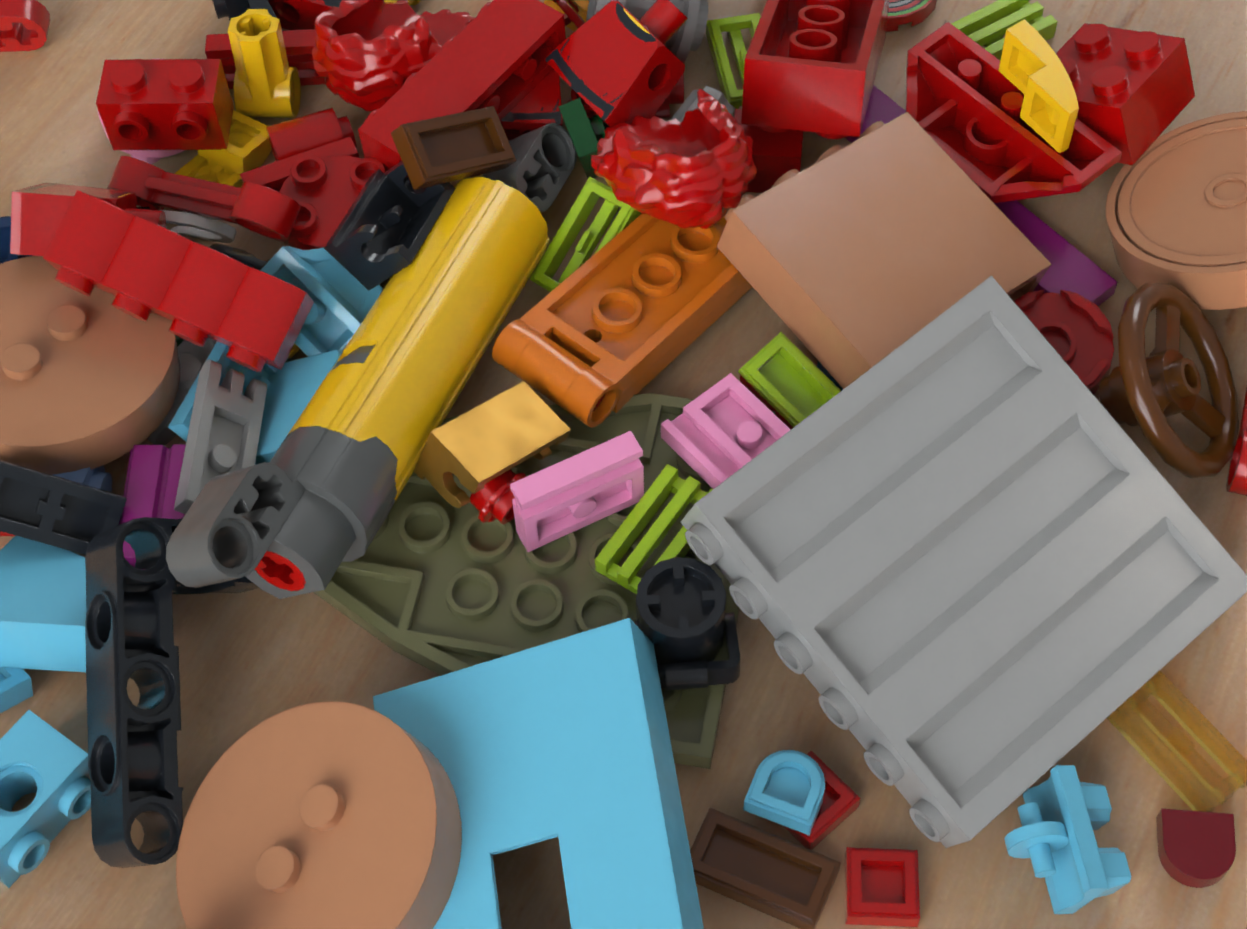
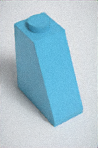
M15 536L0 550V667L86 673L85 620L87 610L85 557L66 549Z

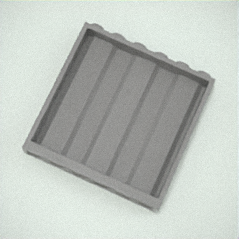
M992 275L701 498L681 520L682 525L687 530L685 532L686 540L693 552L704 563L708 565L714 563L731 584L729 587L730 594L740 610L751 619H760L776 639L774 641V648L783 663L796 674L803 673L821 694L818 700L826 716L839 728L851 731L866 750L864 752V759L870 770L883 783L889 786L895 785L912 806L909 809V814L917 828L934 842L940 841L945 848L970 841L1247 592V574Z

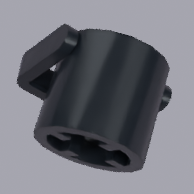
M675 557L660 561L646 571L637 588V623L636 620L632 621L654 645L661 689H666V691L729 684L735 682L740 676V651L734 612L725 613L726 591L723 582L710 566L696 559ZM725 631L728 660L713 661L723 646Z

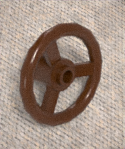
M1145 283L1124 304L1118 326L1119 366L1113 368L1110 375L1102 378L1100 381V402L1119 425L1123 423L1130 426L1139 425L1143 435L1162 460L1175 470L1189 478L1213 477L1222 470L1233 456L1239 429L1237 393L1229 361L1213 326L1194 300L1174 285ZM1156 308L1155 348L1146 357L1145 328L1149 313ZM1180 326L1191 339L1202 363L1212 405L1199 395L1201 378L1196 365L1191 359L1184 358L1179 352ZM1181 413L1210 437L1209 446L1203 452L1197 453L1180 440L1165 417Z

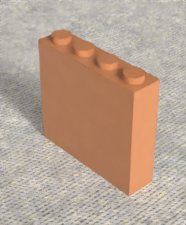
M908 112L886 124L882 121L873 123L856 141L844 148L839 144L832 146L818 158L815 164L801 172L797 169L786 172L774 183L771 189L757 197L753 194L743 196L737 208H730L725 215L727 223L717 245L718 249L843 389L991 275L1014 301L1028 292H1033L1051 266V263Z

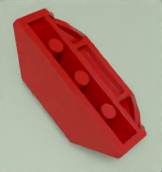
M945 23L908 50L905 113L908 112L993 203L1080 192L1120 161L1122 152L1077 118L1069 148L1059 154L1020 118L1024 94L998 71L1000 60L951 23Z

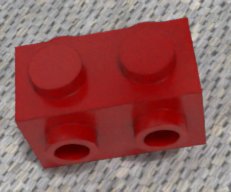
M122 59L104 61L96 106L113 150L227 149L234 105L220 59Z

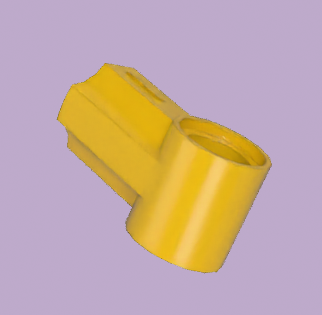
M248 9L242 15L231 18L228 35L236 67L234 77L236 111L248 117L296 118L300 108V78L297 68L289 67L280 19L271 16L268 9Z

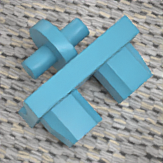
M1056 765L1050 770L1051 776L1048 780L1040 785L1029 788L1022 794L1025 804L1017 808L1022 827L1009 832L1004 840L1009 856L1022 859L1030 858L1035 877L1045 878L1054 914H1073L1094 898L1115 893L1128 884L1132 876L1124 852H1121L1118 848H1098L1093 830H1098L1110 821L1112 810L1106 786L1079 782L1075 765Z

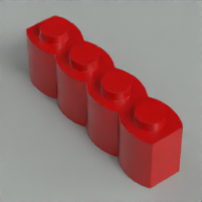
M78 190L43 257L44 260L58 270L54 279L68 288L87 296L91 295L94 287L115 295L111 305L120 311L147 322L151 312L173 321L169 331L176 336L201 347H204L208 338L230 347L226 354L227 358L261 373L265 363L282 370L314 304V301L307 292L288 282L249 267L223 253L193 242L169 229L134 216L104 200Z

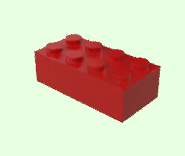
M767 0L745 56L741 124L755 125L761 130L772 133L785 132L791 129L816 132L819 136L827 139H842L847 136L860 137L886 38L890 0Z

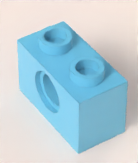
M30 710L0 739V881L8 888L21 875L33 871L44 860L49 851L51 841L70 820L78 819L91 808L88 753ZM30 793H36L34 800L29 806L12 812L13 806L21 797Z

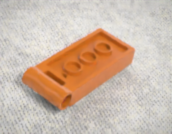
M642 213L520 319L509 323L501 331L492 349L493 360L591 428L598 426L612 411L617 413L634 395H637L752 288L750 283L717 247L727 223L725 216L708 229L700 227L684 229Z

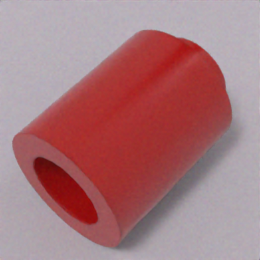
M333 108L266 127L275 161L350 136L357 149L354 133L347 115L337 118Z

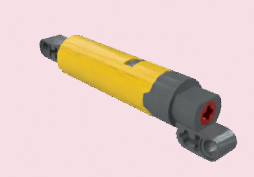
M556 123L546 124L508 140L517 160L515 163L504 170L483 174L482 177L462 179L454 185L456 189L413 261L391 277L344 348L340 358L327 374L270 462L215 476L204 486L172 533L166 546L167 564L177 581L187 587L199 588L245 576L261 590L278 599L325 590L341 562H352L365 554L412 476L430 432L440 427L444 419H446L545 253L550 238L547 234V223L541 212L546 211L552 205L577 161L576 149L569 132L564 127Z

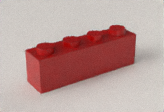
M493 0L486 3L480 9L478 15L458 35L449 38L438 54L419 72L411 74L406 79L398 92L380 109L372 111L367 116L363 125L358 129L364 157L379 160L385 167V172L402 161L391 136V132L402 124L491 106L495 107L501 121L553 69L544 59L566 39L564 14L539 0Z

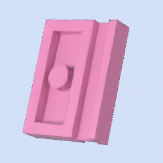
M730 373L684 406L683 413L672 421L667 419L662 422L661 438L714 489L791 429Z
M631 431L510 484V489L515 496L512 499L516 532L527 552L639 502L644 495V466L639 460L643 456V450Z

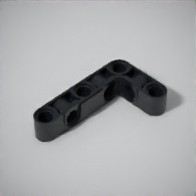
M143 517L132 519L102 531L93 537L87 546L85 557L87 610L85 642L92 841L94 850L99 858L111 867L129 868L156 865L166 862L178 850L179 838L183 827V787H178L177 731H181L179 646H174L172 594H237L259 588L245 576L199 588L187 587L177 581L167 564L166 546L172 533L183 518ZM124 541L130 544L135 552V568L124 557ZM129 678L133 679L139 688L140 698L137 707L132 704L127 694ZM135 818L142 825L144 832L143 843L139 850L133 844L130 834Z

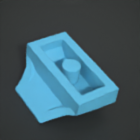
M282 246L260 270L302 289L314 301L295 341V344L308 357L332 350H338L343 353L344 348L383 291L380 285L368 291L324 247L301 250L290 246Z

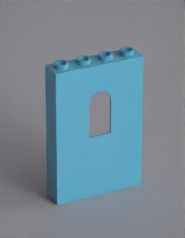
M630 618L373 696L375 711L391 719L418 739L439 760L448 774L459 804L462 845L458 872L450 898L433 929H502L493 855L556 837L559 839L571 929H704L654 645Z

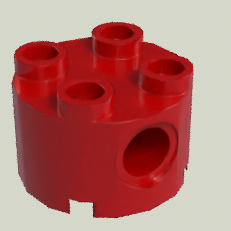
M307 155L297 159L290 168L291 175L283 182L279 191L301 205L289 239L284 242L285 246L301 250L325 247L371 175L379 169L385 173L383 164L375 158H357L347 155L328 157Z

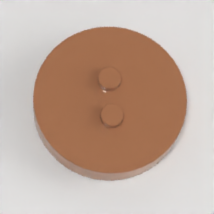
M1247 111L1207 117L1169 131L1157 138L1133 166L1125 164L1116 175L1107 195L1105 206L1106 219L1117 263L1126 278L1136 288L1139 289L1143 284L1150 282L1171 284L1194 300L1202 310L1247 307Z
M28 256L1 263L0 460L53 475L73 472L88 467L92 470L122 457L131 451L134 445L141 444L159 427L167 416L178 392L180 360L175 334L169 331L173 321L151 312L147 322L112 306L115 295L94 287L91 295L87 296L68 288L54 279L58 270L44 260V256Z
M334 701L314 702L282 711L264 720L235 741L218 759L197 790L185 817L177 850L176 886L180 910L187 928L433 929L450 898L458 872L462 845L459 804L448 774L434 754L418 739L386 716L361 705Z

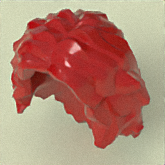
M342 0L339 7L333 6L330 11L321 13L315 20V47L312 50L314 69L321 78H326V86L334 95H339L345 102L362 108L364 111L372 112L380 109L402 88L404 82L411 74L419 72L440 52L442 46L449 38L458 35L475 17L470 16L468 12L451 13L449 9H442L436 14L425 11L418 15L410 7L407 0H398L395 3L384 2V0Z
M701 88L697 91V106L699 108L693 111H686L682 122L676 118L665 122L656 116H653L651 119L639 115L635 116L629 124L623 122L617 123L613 127H607L604 130L605 137L601 138L597 143V155H591V166L594 168V173L599 177L605 178L608 186L612 187L617 200L630 205L640 213L648 214L684 229L697 227L708 229L713 227L726 215L730 208H737L742 195L748 191V183L755 178L757 173L752 157L754 140L751 136H745L744 127L737 123V120L728 112L725 105L719 103L718 99L716 100Z

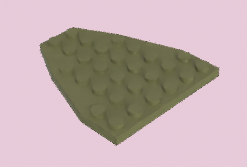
M655 393L634 395L617 413L612 411L601 424L593 428L587 426L557 404L548 405L571 429L567 439L559 445L553 444L549 446L552 454L546 458L539 460L532 456L511 468L515 474L523 472L529 476L631 431L643 450V456L639 460L644 466V494L667 464L678 469V476L686 480L691 476L700 481V489L709 492L711 489L661 438V423L667 419L672 421L683 413V407L694 399ZM458 416L444 419L441 426ZM413 472L365 554L352 562H341L325 590L313 593L393 651L439 675L448 674L627 618L636 620L637 623V594L595 571V558L636 504L527 552L516 532L515 518L506 524H501L496 518L493 522L483 523L478 519L480 512L470 502L460 508L452 506L426 478L421 480ZM452 474L457 486L464 490L470 498L472 492L464 487L459 479ZM670 493L617 565L620 567L623 565L675 494ZM692 503L687 505L636 576L642 579L646 571L655 565L683 527L681 520L693 507ZM692 549L684 557L696 559L704 563ZM714 563L708 565L718 574L723 582L726 591L725 613L734 612L737 629L740 608L736 605L730 594L729 587L731 584ZM725 631L723 646L713 661L728 660ZM726 684L708 685L706 688L667 691L666 689H661L674 763L711 769Z

